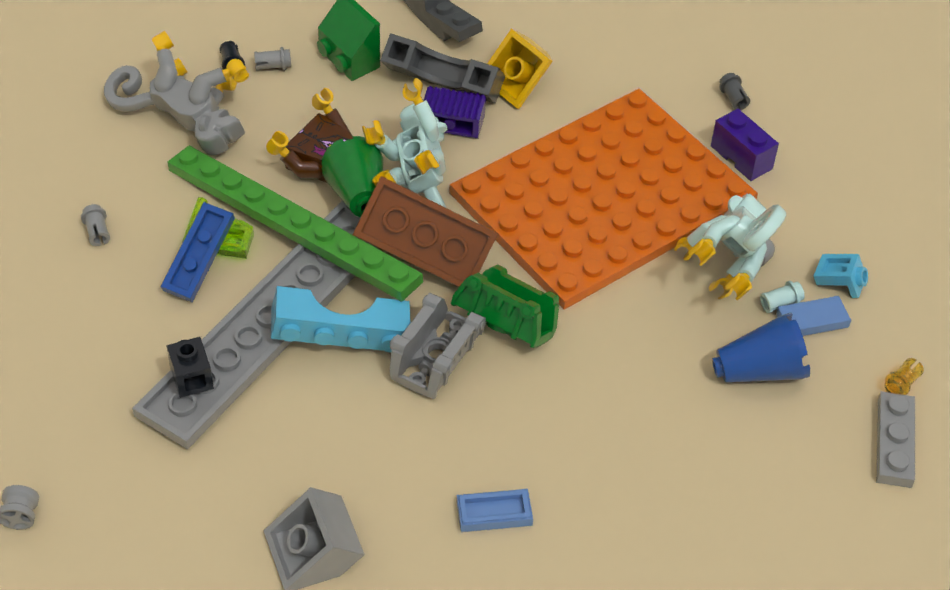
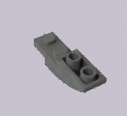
M404 0L417 18L443 41L453 37L461 42L483 31L482 21L449 0Z

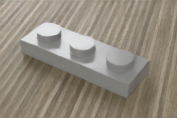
M881 391L878 398L876 483L912 488L915 481V396Z

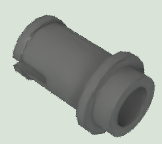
M727 73L720 79L719 88L721 92L726 93L734 110L738 109V107L740 110H743L750 104V98L741 85L742 80L740 76L734 73Z

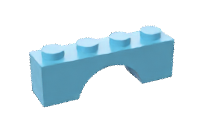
M277 286L271 307V339L288 342L297 341L391 352L390 342L392 338L397 334L402 335L411 323L410 301L405 300L401 302L396 299L377 297L373 305L364 312L346 315L335 313L323 307L315 299L311 290Z

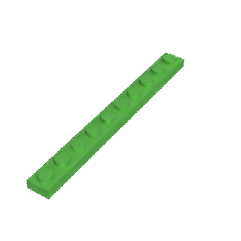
M190 145L167 161L170 172L401 302L423 283V274Z

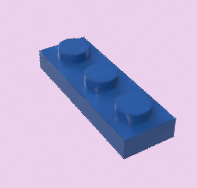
M203 202L161 285L163 291L193 303L235 219L233 213Z

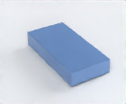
M839 296L779 306L776 313L777 317L792 313V320L796 319L802 336L848 328L851 323V319Z
M528 489L457 495L456 502L461 532L533 525Z

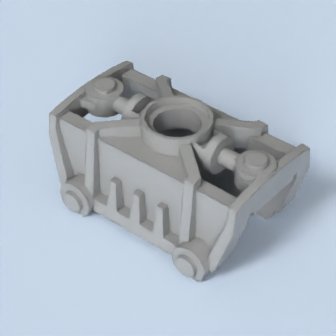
M429 293L423 298V308L403 334H397L390 342V349L392 350L390 377L397 383L419 394L435 399L441 386L447 384L448 377L465 353L468 350L471 351L474 341L479 334L482 335L484 332L486 319L474 312H471L467 318L452 311L449 312L445 299ZM444 319L450 322L449 333L444 332L440 337H437V328ZM433 350H443V353L437 359L429 355ZM419 365L420 372H414L409 377L403 375L408 367ZM426 376H430L428 387L426 386Z

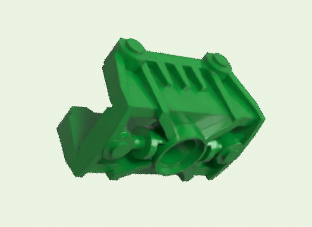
M500 265L490 267L483 274L476 273L467 277L454 293L450 303L452 306H459L467 310L468 316L471 312L485 317L486 325L489 328L507 334L514 340H517L518 337L529 343L532 348L539 347L553 338L557 329L559 296L551 291L544 293L507 274V269Z

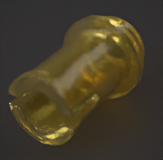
M907 358L896 372H890L886 376L884 385L886 391L907 395L910 392L911 385L924 372L922 364L919 362L911 369L910 367L916 362V359Z

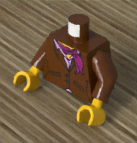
M323 88L320 93L325 101L321 100L316 93L312 98V106L317 110H323L325 114L318 113L290 141H288V137L284 132L276 131L272 139L267 142L266 149L272 155L280 154V160L285 164V168L292 171L298 178L317 179L327 183L322 173L321 164L326 149L337 140L343 139V141L353 139V135L336 108L333 109L330 105L334 98L332 91L328 88Z

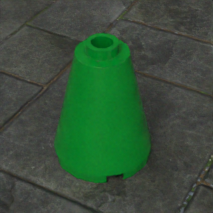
M353 136L351 140L343 141V139H340L329 146L322 157L321 164L322 173L327 183L354 215L361 217L376 187L372 179L383 171V156L375 144L369 145L364 137Z

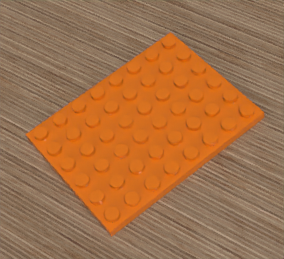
M637 89L449 185V193L480 225L498 233L495 240L546 292L551 291L559 296V305L564 310L675 248L679 239L688 237L701 224L724 215L728 211V201L732 196L738 195L743 197L746 194H751L756 199L758 193L641 89Z

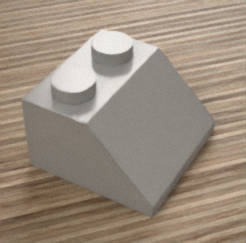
M312 487L263 530L284 590H298L340 577L365 555L342 496Z

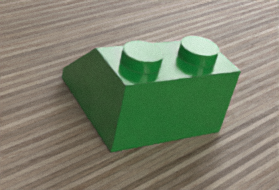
M337 0L318 27L319 41H317V47L321 55L327 57L340 73H344L351 81H354L380 68V23L355 0Z

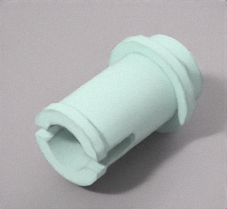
M787 281L785 286L761 293L760 296L762 307L767 313L777 310L779 306L800 303L805 298L801 284Z

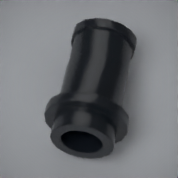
M226 41L220 45L223 70L226 69L228 62L232 59H239L245 65L244 59L239 54L238 45H235L234 41Z

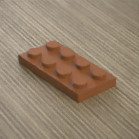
M381 176L352 235L460 287L467 277L480 272L498 233Z

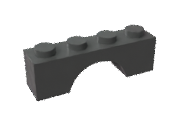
M392 33L389 35L380 60L390 70L452 90L454 89L455 91L460 90L462 93L466 91L467 93H478L480 96L484 94L486 101L495 104L505 79V75L498 67L473 59L462 60L434 51L417 41Z

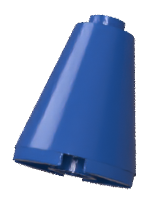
M783 314L716 350L717 357L712 358L716 377L723 376L726 383L800 380L810 377V365L803 366L802 358L808 355L796 319L792 320L793 314Z

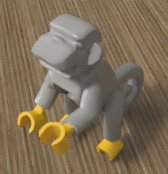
M163 31L152 38V42L158 51L157 58L160 66L156 77L150 81V92L127 98L117 95L118 86L126 79L129 80L122 85L126 95L134 94L141 87L142 76L139 70L133 66L126 65L116 69L106 80L104 96L111 107L122 112H128L155 105L159 110L169 112L187 130L194 131L200 147L207 154L217 155L229 149L228 144L234 143L245 134L240 120L235 116H230L226 109L219 110L218 106L224 97L223 90L234 91L237 82H243L249 77L245 65L239 59L230 60L224 70L220 67L195 77L193 82L185 80L183 75L188 72L179 58L173 59L172 52L169 49L174 45L168 34Z

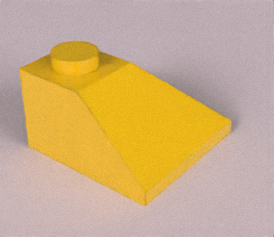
M511 28L487 64L498 67L503 72L505 79L499 94L515 108L520 109L553 60L548 52L532 39Z

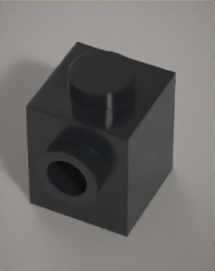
M201 337L181 340L177 343L166 345L170 369L180 398L214 389L211 367Z

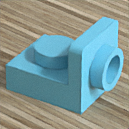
M822 254L813 277L816 285L848 286L851 297L859 298L863 286H866L868 283V270L866 267H863L859 254Z

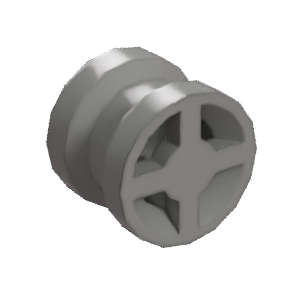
M11 485L6 487L1 498L4 505L0 507V524L16 530L30 528L34 524L35 514L33 509L38 506L39 494L27 486Z

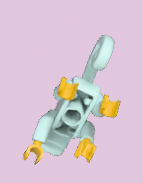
M414 78L413 83L417 89L416 92L410 91L406 83L403 87V97L414 103L402 110L400 125L403 132L399 133L396 139L391 140L387 135H384L381 123L378 120L373 121L374 127L372 128L362 126L367 144H375L390 161L400 160L401 168L395 167L390 171H382L372 181L376 186L382 176L417 194L424 193L427 199L446 208L437 186L443 182V174L446 171L440 142L444 140V132L447 130V125L439 122L438 118L434 116L427 100L423 101L421 97L423 84L418 78Z
M746 194L743 197L738 195L732 196L728 201V211L724 215L701 224L688 237L679 239L674 251H677L679 247H686L689 251L683 259L689 260L693 254H696L701 261L699 265L702 266L716 254L715 247L721 240L734 252L733 255L739 258L726 271L728 275L725 278H720L710 284L709 291L714 290L720 284L723 286L724 292L718 299L728 297L734 290L737 294L735 299L739 300L752 288L751 282L760 270L767 251L765 242L781 226L786 218V211L780 205H773L766 209L751 194Z

